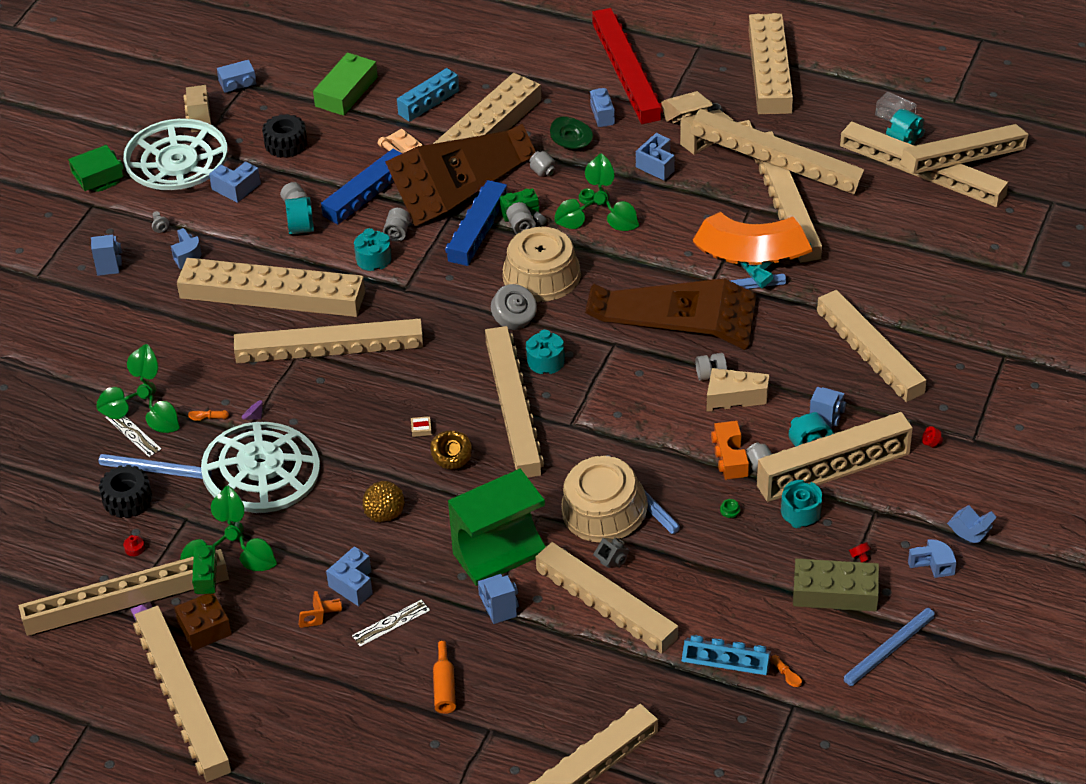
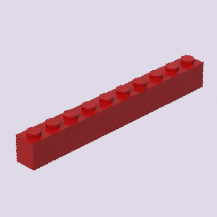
M611 8L592 11V25L640 123L646 124L660 121L661 113H663L662 104L658 103L657 94L653 93L652 85L650 82L648 83L647 75L645 72L643 73L642 65L640 62L638 63L637 55L635 52L633 53L631 43H628L627 34L623 33L622 24L618 23L617 14H614Z

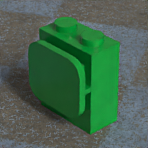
M107 145L68 159L71 173L84 192L90 189L95 192L108 189L117 185L120 182L119 178L123 177V164L120 159L117 160L114 150H110Z

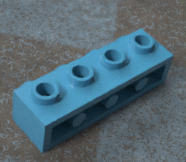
M446 68L398 97V115L410 122L459 91L458 75Z
M691 635V638L684 640L682 662L767 675L769 672L771 651L767 650L765 646L754 645V648L745 647L746 644L742 642H733V645L725 644V640L712 638V641L703 640V636Z

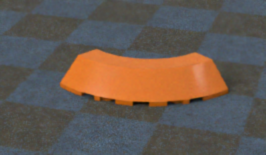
M722 212L706 218L693 238V243L704 253L708 252L713 255V258L717 259L719 257L726 259V262L738 264L739 261L749 262V265H762V262L765 261L778 263L779 259L790 257L791 260L813 252L801 225L793 216L773 223L745 224L734 221Z

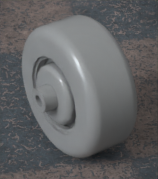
M508 284L501 287L491 301V312L494 319L501 326H507L511 330L526 327L537 311V303L533 294L527 288L517 284Z

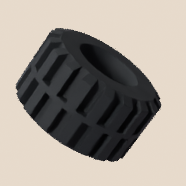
M280 114L279 116H273L272 119L267 120V123H264L262 128L266 151L270 152L271 155H276V157L295 156L294 154L301 153L305 146H307L305 123L300 117Z
M121 465L116 469L112 468L110 472H106L104 477L100 479L99 491L105 510L109 511V514L112 516L115 514L116 517L120 518L121 516L128 518L130 515L136 516L138 512L142 513L145 511L144 508H148L149 502L152 501L148 476L143 469H139L137 466L131 467V465H126L122 467Z

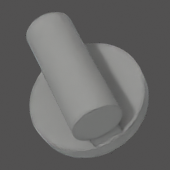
M157 211L153 213L152 229L157 233L164 232L169 227L168 219L160 217V213Z

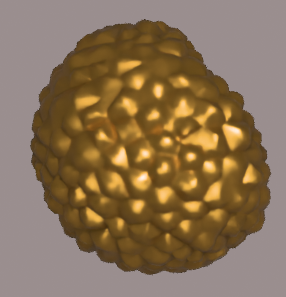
M455 430L445 431L436 435L433 441H431V455L436 464L442 468L457 469L463 467L470 460L471 443L464 433Z
M389 481L374 483L365 491L363 496L364 513L371 521L375 522L391 521L397 518L404 507L402 490Z

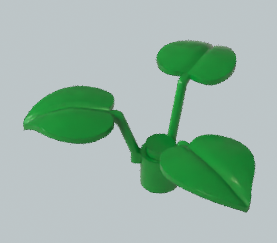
M602 153L594 158L585 169L587 181L592 185L598 184L600 189L595 193L594 199L580 207L576 199H568L558 207L555 213L556 224L568 229H576L585 221L583 209L593 203L598 205L606 203L611 211L607 216V221L612 228L619 231H629L639 226L636 210L629 202L620 201L614 205V208L611 207L609 201L610 194L602 185H611L615 173L611 162Z
M145 344L134 351L127 360V368L130 374L135 377L140 376L143 384L137 388V392L124 397V391L120 387L106 389L98 398L97 410L109 418L120 419L129 410L126 400L135 396H139L142 399L150 398L149 408L151 411L146 414L145 418L149 427L163 433L177 431L180 429L174 406L170 402L159 401L153 407L156 386L154 383L149 382V380L153 379L158 373V361L149 344Z
M229 485L225 486L213 499L211 512L218 521H227L229 525L225 529V535L215 542L213 546L217 547L225 539L230 541L239 539L241 548L244 550L240 555V561L244 567L252 571H265L276 566L277 560L271 546L265 540L254 538L249 540L245 546L244 536L242 535L244 527L239 522L245 513L244 504L232 487ZM202 539L189 542L183 549L180 560L193 557L194 547L206 546L207 543Z

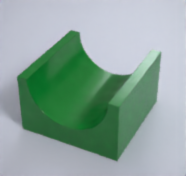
M521 468L448 500L453 555L476 586L480 580L504 574L536 559V556L546 548L536 530L531 515L532 511L545 506V500Z

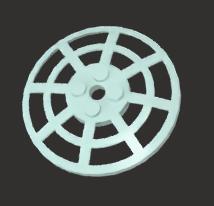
M171 119L152 124L134 135L125 147L124 165L130 177L143 186L159 190L185 189L210 179L209 173L214 170L209 169L213 156L223 152V157L215 168L219 165H224L228 155V147L223 134L206 122L194 119ZM175 128H194L201 131L197 137L176 136ZM168 129L169 137L158 140L152 145L144 141L146 137ZM209 133L214 136L221 144V147L211 150L210 146L203 141L206 134ZM177 141H188L192 143L189 146L186 144H177ZM166 143L171 144L169 146L164 147L161 150L156 149L157 147L164 145ZM137 145L146 149L142 154L141 163L130 162L131 154ZM200 145L207 153L197 155L195 149ZM150 153L156 156V162L146 163ZM208 158L204 168L197 166L198 161ZM131 168H142L144 174L150 179H141L132 172ZM147 168H158L160 173L154 176ZM191 171L197 173L185 179L183 177L184 174H187ZM169 175L176 176L177 180H164L162 178Z
M252 422L235 426L217 436L204 452L201 473L207 490L214 498L221 490L212 482L208 471L220 468L223 477L233 489L237 487L245 491L260 493V503L242 501L245 512L266 513L288 508L306 497L318 480L320 460L313 443L299 431L279 423ZM261 428L278 429L288 432V434L283 435L274 431L261 430ZM253 429V431L242 433L233 439L227 438L236 432ZM254 435V442L246 445L238 442L245 437ZM262 435L274 436L279 439L273 443L263 441ZM298 437L305 442L311 449L313 456L302 455L298 446L291 439ZM218 443L226 444L220 453L219 461L207 464L211 450ZM288 443L295 454L283 453L280 447ZM230 447L239 450L237 457L225 459ZM258 459H264L265 461H264V462H257L256 460H258ZM284 460L296 461L291 473L283 469ZM302 462L314 463L311 476L302 485L295 478L301 469ZM237 464L239 473L235 477L231 476L226 466ZM277 475L284 478L277 483L267 485V480ZM246 477L259 481V486L245 484L241 481ZM289 483L297 490L286 498L268 502L269 491L280 489Z

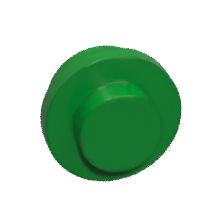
M588 188L583 189L579 194V201L583 204L592 201L595 195L594 191Z
M727 499L721 504L720 512L725 517L733 518L739 515L740 506L736 500Z

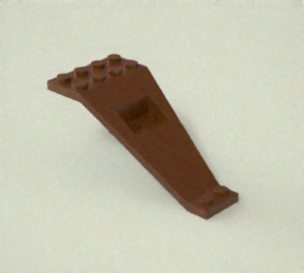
M521 124L504 132L417 146L385 161L416 227L448 212L480 191L487 180H497L519 164L529 160L536 151L524 125ZM452 159H457L456 165L451 164ZM461 174L465 176L463 181L458 180V176Z
M725 278L609 291L593 284L590 288L585 314L605 322L712 334L745 350L749 345L757 294Z

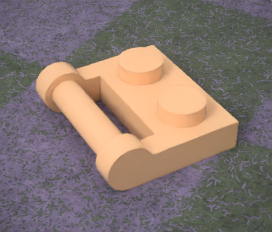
M403 129L386 138L381 137L378 140L380 147L386 148L388 151L394 148L401 153L417 146H423Z

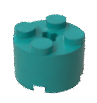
M899 109L890 120L892 123L891 128L887 127L886 135L914 145L917 139L924 135V118L907 109Z
M310 197L285 199L289 235L314 232Z
M368 228L356 237L354 241L355 259L361 269L374 271V268L380 267L381 270L390 264L391 247L387 234Z
M541 330L526 341L527 362L531 370L539 374H543V372L552 374L562 369L565 353L564 342L560 336L550 333L549 330Z
M817 412L795 417L791 421L789 429V439L795 447L834 434Z
M795 480L788 483L784 487L781 497V514L783 518L794 528L811 525L820 519L822 506L821 489L815 483H804V480Z

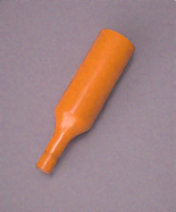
M445 641L438 642V661L433 666L434 707L438 713L442 714L451 713L456 709L454 666L447 658V645Z

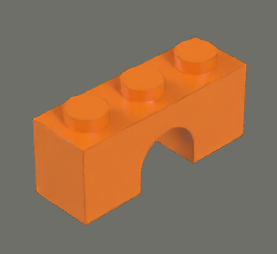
M738 421L714 423L711 440L712 443H716L714 449L716 458L719 457L720 459L718 460L719 472H723L725 480L748 477L749 463L745 449L734 450L741 448V432Z

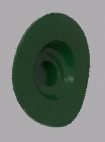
M558 117L552 122L550 127L552 140L565 148L579 149L586 147L593 138L590 127L575 118Z

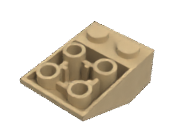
M698 91L661 102L666 122L672 121L673 123L680 122L682 117L696 115L699 109L708 111L707 108L713 106Z

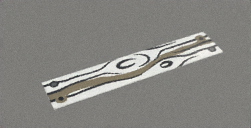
M106 416L115 427L147 456L150 457L161 450L153 440L126 416L120 419H112Z
M420 600L355 633L352 637L359 646H362L430 610Z

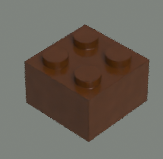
M204 594L174 607L177 622L193 651L232 635L229 619L215 594Z

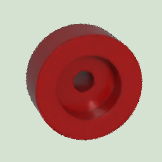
M932 426L928 427L922 436L923 444L929 447L941 444L943 442L941 431Z
M131 535L124 541V550L129 556H138L145 550L144 541L139 536Z
M865 542L850 549L849 552L852 558L858 556L860 561L864 562L868 560L866 552L870 550L868 542Z

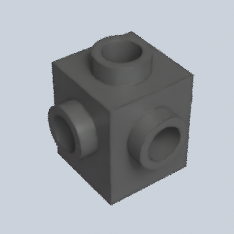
M602 538L593 555L600 560L601 564L608 568H611V566L620 567L625 563L630 550L624 546L625 543L619 538Z

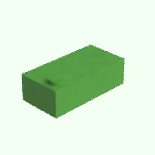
M346 53L313 90L315 107L344 116L378 77L376 61Z

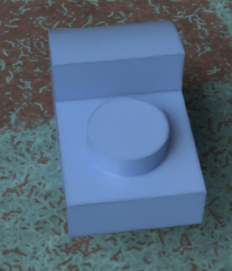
M184 228L177 230L180 243L171 246L173 259L180 270L183 268L187 258L200 259L201 257L198 236L192 237Z
M968 505L957 511L947 524L958 536L969 542L977 543L993 527L991 523L997 517L992 511L979 517Z
M927 540L926 547L909 549L908 564L910 568L930 565L934 578L955 575L956 559L951 548L944 542Z

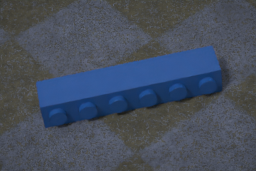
M394 148L326 198L321 202L322 215L338 225L394 183L385 161L402 153Z
M487 180L484 187H481L478 197L474 198L472 207L467 210L464 220H461L451 242L446 245L445 252L447 253L448 262L465 266L469 265L500 212L499 196L508 193L507 184Z

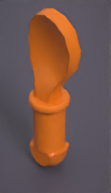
M226 410L191 411L188 413V417L195 421L206 417L209 419H227L229 413Z
M771 656V664L782 675L785 674L786 682L793 687H800L802 685L801 678L792 672L789 666L780 660L779 656Z

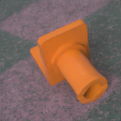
M314 591V610L300 612L298 625L300 628L322 625L324 613L341 612L340 598L322 601L318 591ZM307 616H315L312 621H304Z

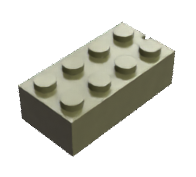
M795 558L793 606L877 612L879 563Z

